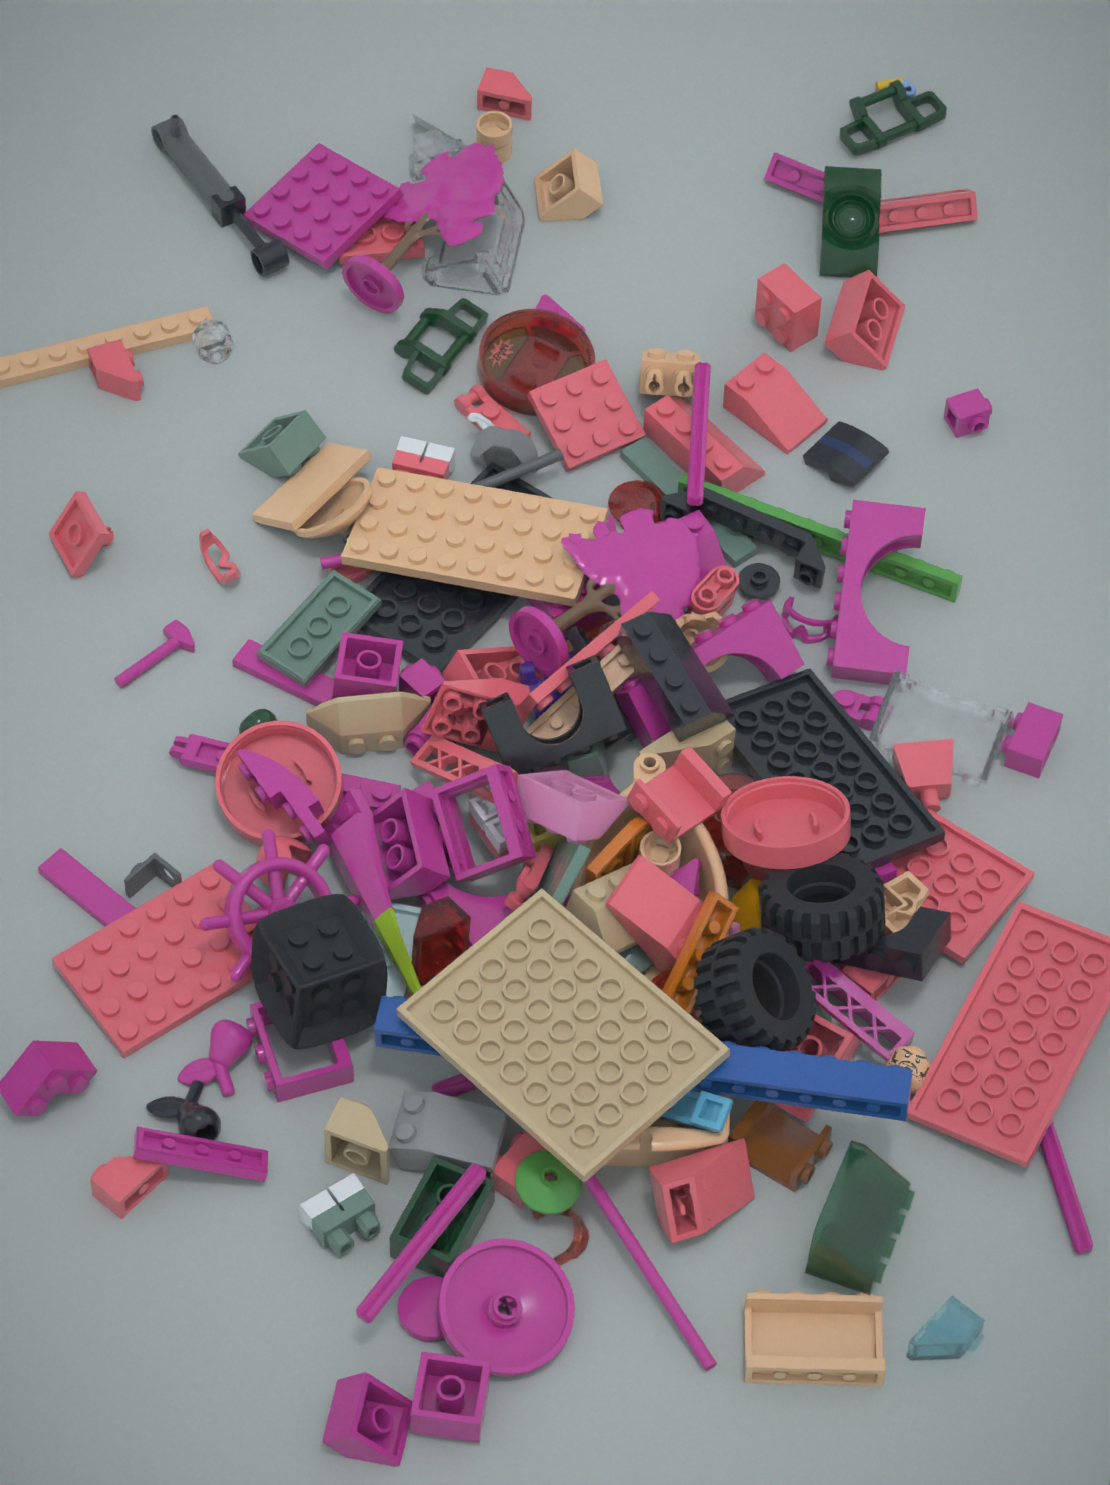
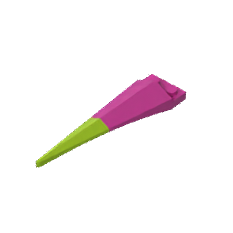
M349 789L324 829L330 840V857L352 894L359 898V906L413 995L421 989V985L408 955L392 907L380 860L373 814L360 789Z

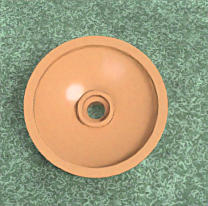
M363 477L351 478L294 533L299 537L311 539L329 537L337 533L343 534L350 530L353 523L361 516L370 501L372 485L368 479Z

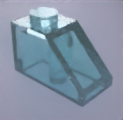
M952 1295L909 1341L906 1357L911 1361L960 1359L968 1350L973 1352L984 1338L982 1330L985 1320Z

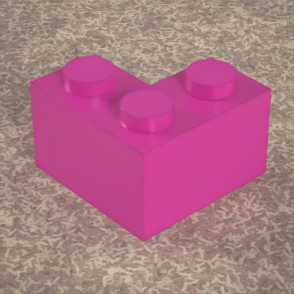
M33 1040L1 1079L0 1094L15 1116H39L48 1108L49 1102L57 1093L79 1094L88 1087L89 1081L96 1074L97 1069L78 1042Z

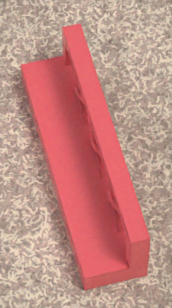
M966 188L883 199L880 205L879 233L978 220L975 191Z
M434 735L427 740L410 760L414 768L447 783L495 764L503 765ZM431 753L436 757L435 760L424 762ZM445 765L453 768V770L446 772ZM511 768L515 784L517 785L519 774ZM487 785L470 791V793L495 804L492 792L487 790Z

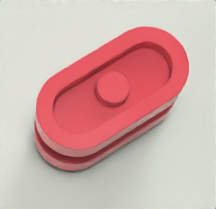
M724 565L712 569L692 591L691 605L687 607L686 614L694 612L695 614L703 615L715 611L722 616L733 603L739 584L738 573L733 568Z

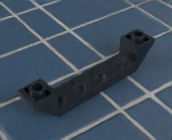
M704 487L703 503L700 506H690L687 503V491L668 494L662 497L660 519L664 521L671 517L679 519L700 510L707 520L715 521L734 532L742 533L761 544H767L783 551L788 556L796 557L793 578L818 589H821L823 586L825 564L812 534Z

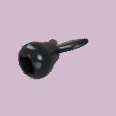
M194 1080L191 1083L185 1100L175 1096L157 1098L146 1105V1109L157 1117H177L179 1134L215 1141L221 1131V1119L216 1111L198 1103L204 1089V1084L199 1080Z

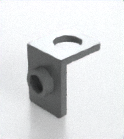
M154 852L143 863L136 864L130 874L124 879L126 896L129 898L133 897L156 876L170 887H174L182 882L181 873ZM165 870L170 873V875L172 876V878H170V877L167 875V873L165 872Z

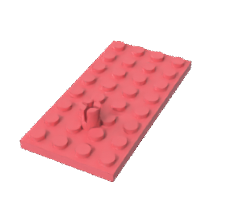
M1018 901L935 1056L922 1087L917 1090L908 1107L907 1118L1028 1168L1110 1009V937Z

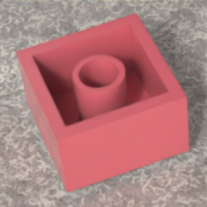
M783 263L758 278L754 317L759 325L765 327L774 335L778 343L783 344L792 352L818 336L822 297L790 267Z

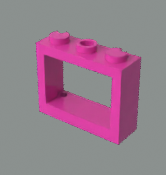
M495 764L430 790L434 804L432 809L438 816L441 826L440 837L443 844L447 847L450 857L449 868H452L456 881L472 882L537 857L510 766ZM489 784L509 854L475 866L456 797Z
M261 1001L249 1004L250 1018H246L247 1029L252 1037L256 1036L258 1045L254 1046L259 1065L265 1063L267 1072L263 1073L268 1092L274 1091L277 1102L354 1082L353 1063L344 1038L327 1043L334 1065L282 1078L265 1027L272 1025L273 1022Z

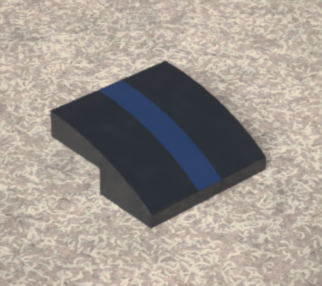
M838 421L803 454L806 465L828 471L831 481L853 488L889 454V450L866 432Z

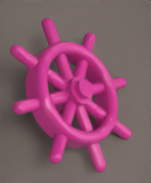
M266 829L262 833L265 860L248 866L241 873L221 859L213 863V869L232 885L226 896L224 915L203 918L200 920L199 926L204 931L221 928L227 929L232 943L242 954L229 975L233 982H239L251 966L252 940L247 934L244 925L258 923L262 918L273 912L295 905L296 900L306 886H308L314 898L331 895L327 883L317 872L330 853L328 845H319L307 863L292 858L278 857L275 834L271 829ZM280 871L297 877L285 895ZM266 873L268 874L271 897L253 884L257 878ZM245 894L260 905L256 910L242 912ZM347 896L356 907L359 905V898L357 896Z

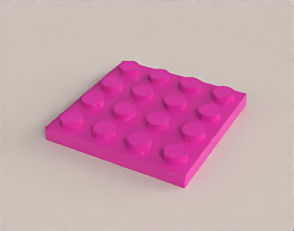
M318 143L243 216L251 226L275 240H280L285 246L327 270L402 197L400 188Z

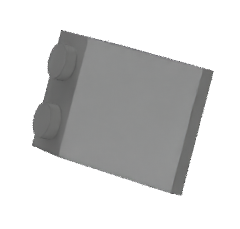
M404 1092L390 1139L389 1151L402 1170H426L432 1158L436 1156L464 1169H468L471 1164L477 1163L486 1172H494L509 1115L498 1108L436 1092Z

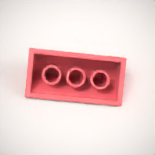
M666 395L645 409L643 430L652 441L688 473L693 404L689 400ZM708 419L704 481L728 488L737 493L764 476L765 470Z

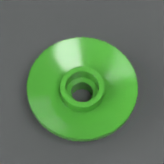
M543 1150L528 1155L519 1164L515 1174V1189L519 1198L527 1207L541 1214L553 1215L565 1212L576 1203L581 1193L582 1181L548 1150ZM545 1174L553 1175L556 1180L553 1182L548 1181L545 1178Z

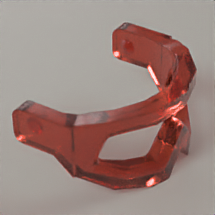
M571 1208L559 1213V1215L572 1218L574 1224L573 1240L565 1252L553 1258L559 1266L578 1258L586 1250L589 1241V1231L584 1220ZM532 1211V1215L536 1220L547 1215Z

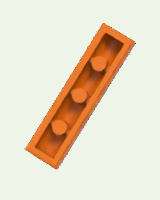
M716 891L708 892L662 990L689 1014L696 1002L695 997L698 995L697 989L694 988V979L698 976V973L695 972L698 962L701 960L704 951L712 943L726 938L739 910L736 905Z

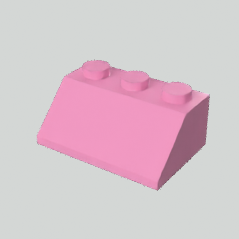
M567 770L518 775L516 787L526 822L540 824L546 827L545 830L549 833L561 834L567 837L568 842L585 844L586 840L600 839L629 805L627 798Z

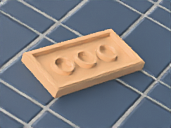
M328 442L302 466L299 472L288 479L251 514L255 523L296 532L372 459L369 451Z

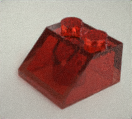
M449 896L421 907L413 935L411 962L421 986L432 980L467 951L469 947L471 917Z

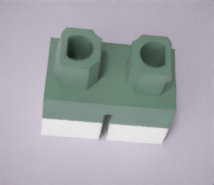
M355 1173L328 1188L329 1193L325 1189L300 1204L302 1223L308 1230L312 1229L324 1250L330 1247L339 1256L346 1254L354 1247V1240L350 1236L353 1232L359 1230L365 1239H371L381 1232L380 1223L375 1215V1203Z

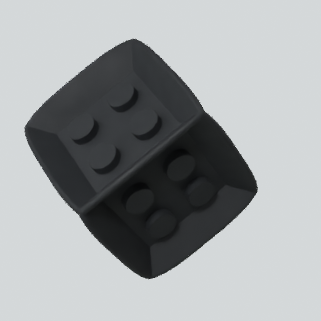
M344 894L321 896L273 912L256 924L251 952L252 978L264 1009L282 1038L293 1049L317 1047L353 1035L375 1024L381 997L386 996L387 965L376 936L351 899Z

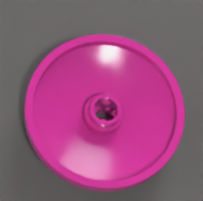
M493 1239L472 1246L452 1263L439 1288L437 1316L441 1331L457 1356L491 1361V1375L511 1377L525 1375L538 1370L558 1354L571 1333L575 1316V1303L572 1288L565 1273L546 1252L520 1240ZM498 1308H504L507 1311L508 1316H506L504 1313H500Z

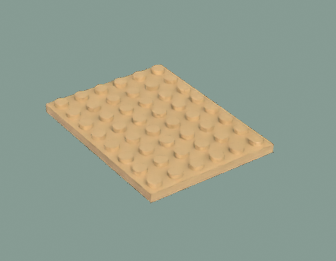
M540 889L396 1009L397 1016L584 1183L730 1056V1049L543 889Z

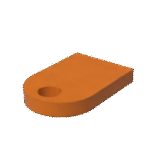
M636 817L617 834L586 867L585 884L635 861L639 855L642 838L647 833L654 831L647 820L642 817Z

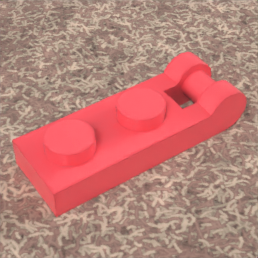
M480 384L472 387L467 395L462 394L454 399L457 410L466 418L470 413H479L490 420L494 426L517 430L531 438V432L487 395L486 390ZM477 403L480 406L475 408L473 404ZM473 422L477 428L483 431L476 422Z
M544 842L539 851H535L537 857L523 863V868L515 880L517 882V889L510 892L505 899V904L508 908L515 911L534 893L555 850L553 847Z

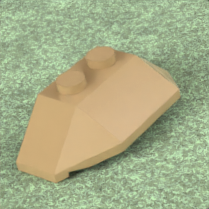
M406 692L337 697L323 702L317 707L306 708V723L308 727L321 734L332 748L340 754H360L378 750L391 751L405 747L404 743L407 733L420 722L431 707V701L428 696L420 697Z

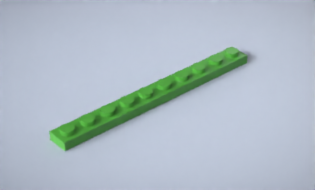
M683 473L678 483V492L687 491V474ZM704 481V487L812 534L819 553L845 562L846 556L840 555L842 537L848 538V533L815 522L810 518L793 514L783 508L763 503L755 498L733 492L728 488ZM898 551L892 552L880 559L870 570V572L954 603L959 595L963 577L949 569L940 568L922 559H916Z

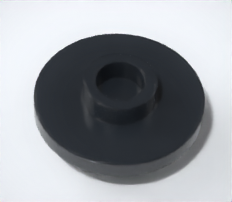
M754 563L747 565L740 571L738 586L741 592L750 598L767 599L779 590L780 576L773 567L763 563Z

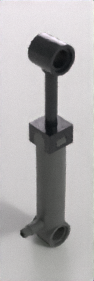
M174 114L170 119L152 126V137L161 152L166 151L210 205L212 216L218 224L224 228L235 223L255 249L250 252V256L258 274L264 277L288 266L290 262L289 256L282 242L278 239L269 243L262 240L243 216L246 212L244 195L236 185L231 187L189 136L183 120Z

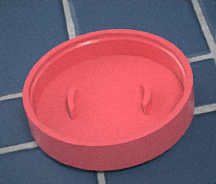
M269 721L245 730L227 746L217 766L215 789L226 821L240 836L262 846L263 831L271 829L275 836H286L302 843L307 842L298 829L302 826L297 818L291 820L283 807L276 811L270 801L264 804L254 790L258 786L253 778L249 781L246 780L237 766L242 763L237 754V751L241 748L268 757L296 775L319 800L325 813L316 819L325 829L342 801L344 783L338 757L332 746L321 734L300 723Z
M782 776L758 780L736 790L722 807L721 825L723 842L727 850L736 858L762 868L797 869L816 865L834 857L847 845L851 836L850 805L841 791L828 783L816 779Z

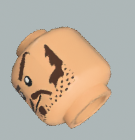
M912 1045L896 1047L885 1066L900 1065L906 1069H913L911 1094L916 1093L922 1087L931 1067L924 1052Z

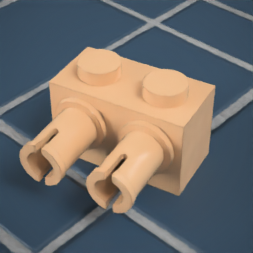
M650 348L648 351L642 350L639 394L693 397L695 364L700 362L701 354H695L691 350H679L678 352H666L661 348Z

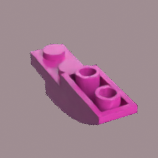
M243 748L238 750L237 754L242 763L237 766L247 781L253 778L258 786L254 790L262 802L266 804L270 801L276 811L283 807L291 820L297 818L302 824L298 829L308 844L314 841L317 846L321 844L329 845L330 840L316 819L325 812L312 791L296 775L272 759Z

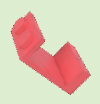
M689 746L680 752L673 766L646 784L641 779L635 781L627 799L633 809L640 813L652 826L654 832L670 845L719 812L726 804L732 791Z

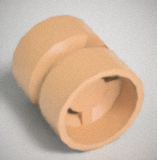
M486 112L477 119L476 143H480L483 146L494 144L493 148L498 156V161L506 162L512 154V120L503 112Z
M651 831L642 838L639 855H643L663 872L671 876L679 869L682 847L679 839L668 845L661 836Z

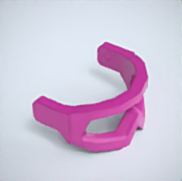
M789 596L784 603L781 617L790 637L793 639L799 635L802 642L806 644L819 643L830 637L832 620H838L839 615L836 614L831 620L806 618L792 608L795 598ZM790 615L793 619L806 625L823 627V633L809 635L804 625H799L793 629L789 624L788 616Z

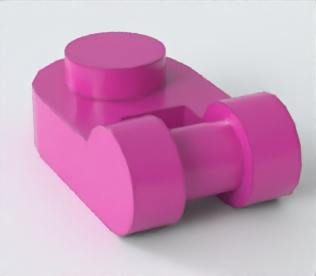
M845 689L833 693L834 698L858 727L869 731L877 730L881 722L879 716L885 713L888 702L883 697H869ZM862 709L868 712L861 713L860 710Z

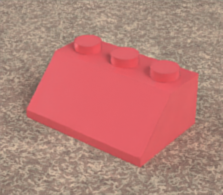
M870 270L844 280L824 344L842 362L879 370L887 369L905 305Z

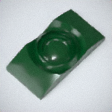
M825 166L819 276L854 277L870 270L877 277L881 169Z

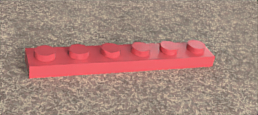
M653 591L647 594L534 689L519 705L523 712L528 715L535 708L542 711L554 700L551 695L556 690L562 694L572 685L566 670L567 666L593 655L603 659L615 648L613 642L618 638L621 624L646 612H655L652 608L660 601Z

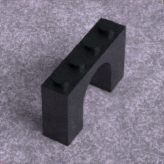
M595 655L566 667L578 697L579 713L574 725L561 736L546 739L536 737L523 728L508 692L478 704L503 765L510 766L518 774L534 773L533 769L542 765L546 767L554 766L563 760L562 757L573 752L574 754H582L590 750L592 744L601 740L604 742L615 740L621 736L620 732L627 730L604 671Z
M920 906L903 929L892 934L881 935L871 948L867 947L865 952L858 956L853 954L849 959L842 961L834 959L832 962L923 981L951 940V913Z

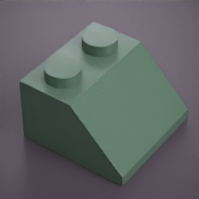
M304 410L275 417L238 455L244 461L273 478L282 476L289 478L300 471L302 468L300 464L305 459H309L320 450L319 445L326 437L308 412Z

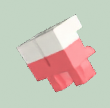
M404 436L400 437L392 462V470L441 479H448L449 475L452 476L455 469V448L430 442L427 448L426 441Z
M478 796L470 799V824L495 859L509 854L495 804Z

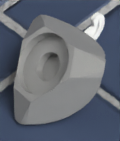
M473 412L467 416V420L470 423L476 422L483 430L476 438L470 452L471 458L482 466L487 467L491 462H494L507 470L538 457L534 443L523 432L494 426L490 420L479 413Z

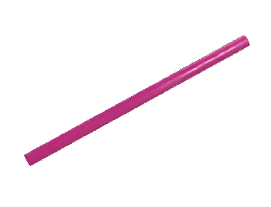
M594 1174L585 1182L588 1190L705 1371L714 1368L717 1362Z

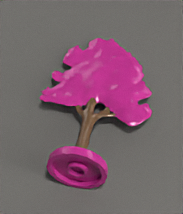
M473 143L464 147L459 154L451 158L448 155L449 151L441 153L421 169L420 173L427 177L424 181H419L415 184L407 181L400 185L401 193L404 196L383 217L399 223L405 222V236L382 263L367 256L355 255L343 265L342 276L344 282L362 303L381 313H393L402 305L404 300L403 288L391 270L408 249L424 236L442 235V239L449 246L453 247L473 240L481 234L483 223L473 222L495 213L494 196L500 192V187L505 181V178H503V168L501 167L502 162L498 161V156L493 148L494 144L483 146L480 143ZM429 220L437 221V225L421 230Z
M638 508L620 517V522L625 531L621 534L616 531H609L606 523L597 521L593 528L596 540L581 538V533H569V537L562 538L561 543L563 548L570 553L573 560L581 568L583 574L589 577L586 586L587 594L582 601L553 620L545 612L535 607L524 606L512 614L508 625L515 649L525 662H533L536 672L551 676L567 663L569 659L568 646L562 632L590 613L603 611L618 620L620 617L617 614L624 615L647 594L653 591L660 601L652 609L657 613L671 614L675 620L684 614L682 608L691 605L692 591L700 583L701 579L700 572L702 567L699 565L700 555L698 552L699 534L697 532L692 533L686 522L682 519L671 517L667 518L665 522L654 523L653 509ZM599 583L600 588L597 590L593 589L595 584ZM616 594L620 599V605H606L601 601L608 595Z

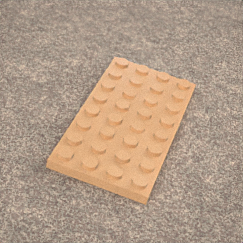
M378 467L371 482L372 494L370 501L361 516L354 523L342 552L341 560L342 564L575 606L579 600L587 575L583 574L570 553L563 548L561 540L562 538L569 537V533H581V538L596 540L593 528L597 521L607 523L609 512L608 508Z

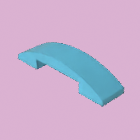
M689 1091L659 1118L691 1128L722 1133L733 1101L705 1091H701V1093Z

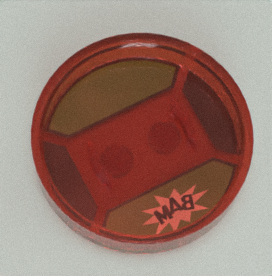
M522 309L499 317L486 329L480 342L477 373L483 388L500 405L520 414L537 416L527 397L528 392L595 364V352L587 334L572 320L548 310Z

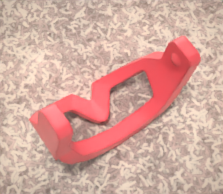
M210 529L200 532V550L205 563L215 579L221 584H228L240 578L241 573L234 562H227L230 555L221 541L211 533ZM214 543L222 553L218 566L220 568H231V570L225 572L224 576L217 570L208 553V548Z

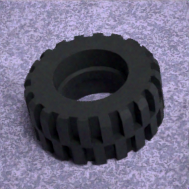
M840 853L824 862L808 867L772 869L760 884L761 927L786 938L785 942L792 943L797 949L796 953L798 956L803 957L805 962L822 960V963H828L834 959H840V961L849 959L853 954L858 956L864 953L867 947L871 948L885 929L883 880L870 864L866 865L865 861L858 857L853 859L849 854Z
M762 927L749 928L712 943L702 954L695 971L698 973V976L694 979V988L697 989L698 993L695 997L696 1004L701 1008L702 1014L700 1017L703 1024L707 1023L709 1031L721 1042L729 1041L740 1046H764L771 1050L787 1051L800 1045L809 1034L814 1024L812 1020L816 1016V1008L814 1007L816 992L812 990L811 985L813 979L811 973H807L805 960L796 953V947L792 943H786V938L781 934L773 933L772 930Z

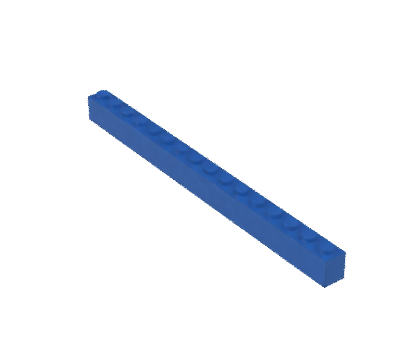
M381 997L374 1026L376 1047L442 1056L397 1016L396 1009L407 1000L406 997ZM725 1041L722 1043L730 1049V1056L690 1090L693 1092L701 1093V1091H705L715 1095L907 1121L913 1069H906L900 1065L884 1066L871 1064L865 1060H841L830 1055L820 1057L805 1055L799 1051H776L764 1046H740L733 1042Z

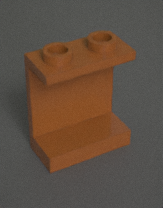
M755 1100L729 1135L728 1143L744 1138L749 1166L791 1191L796 1192L801 1183L807 1184L816 1169L814 1165L819 1158L824 1160L830 1153L833 1142L830 1141L832 1127L826 1124L821 1133L817 1134L774 1109V1103Z

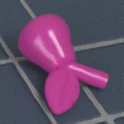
M225 1019L216 1022L210 1032L209 1058L197 1059L186 1065L179 1073L178 1081L184 1085L191 1086L194 1080L207 1084L217 1077L223 1097L235 1094L228 1068L250 1049L252 1045L250 1031L231 1020Z

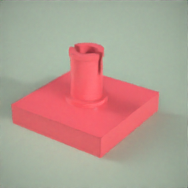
M75 491L48 533L72 577H82L102 545H111L114 538L113 531H110L112 528L103 524L88 495L83 491Z

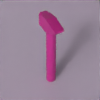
M174 620L165 626L163 634L169 640L114 678L116 684L120 688L124 687L178 648L194 653L195 643L189 629L178 620Z

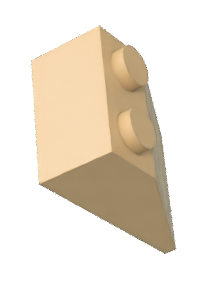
M726 720L681 742L678 741L671 730L640 750L638 756L644 753L658 754L663 758L667 770L674 765L680 752L690 746L716 775H723L732 766L736 729Z

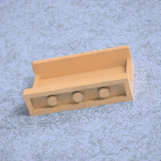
M767 1290L746 1293L744 1303V1383L883 1386L886 1372L882 1336L883 1297L874 1296L871 1293H859L857 1295H840L836 1292L805 1294L802 1291L771 1293Z

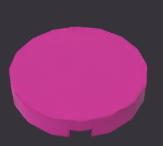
M425 1276L416 1279L404 1288L398 1299V1316L401 1326L415 1339L423 1342H432V1340L439 1339L441 1341L446 1340L441 1331L437 1316V1297L443 1277Z

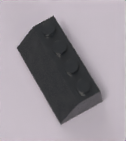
M646 612L621 624L617 643L679 742L734 716L733 711L671 614Z

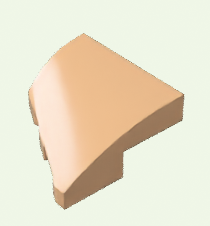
M910 871L884 884L885 929L882 935L892 934L903 929L929 895V889Z

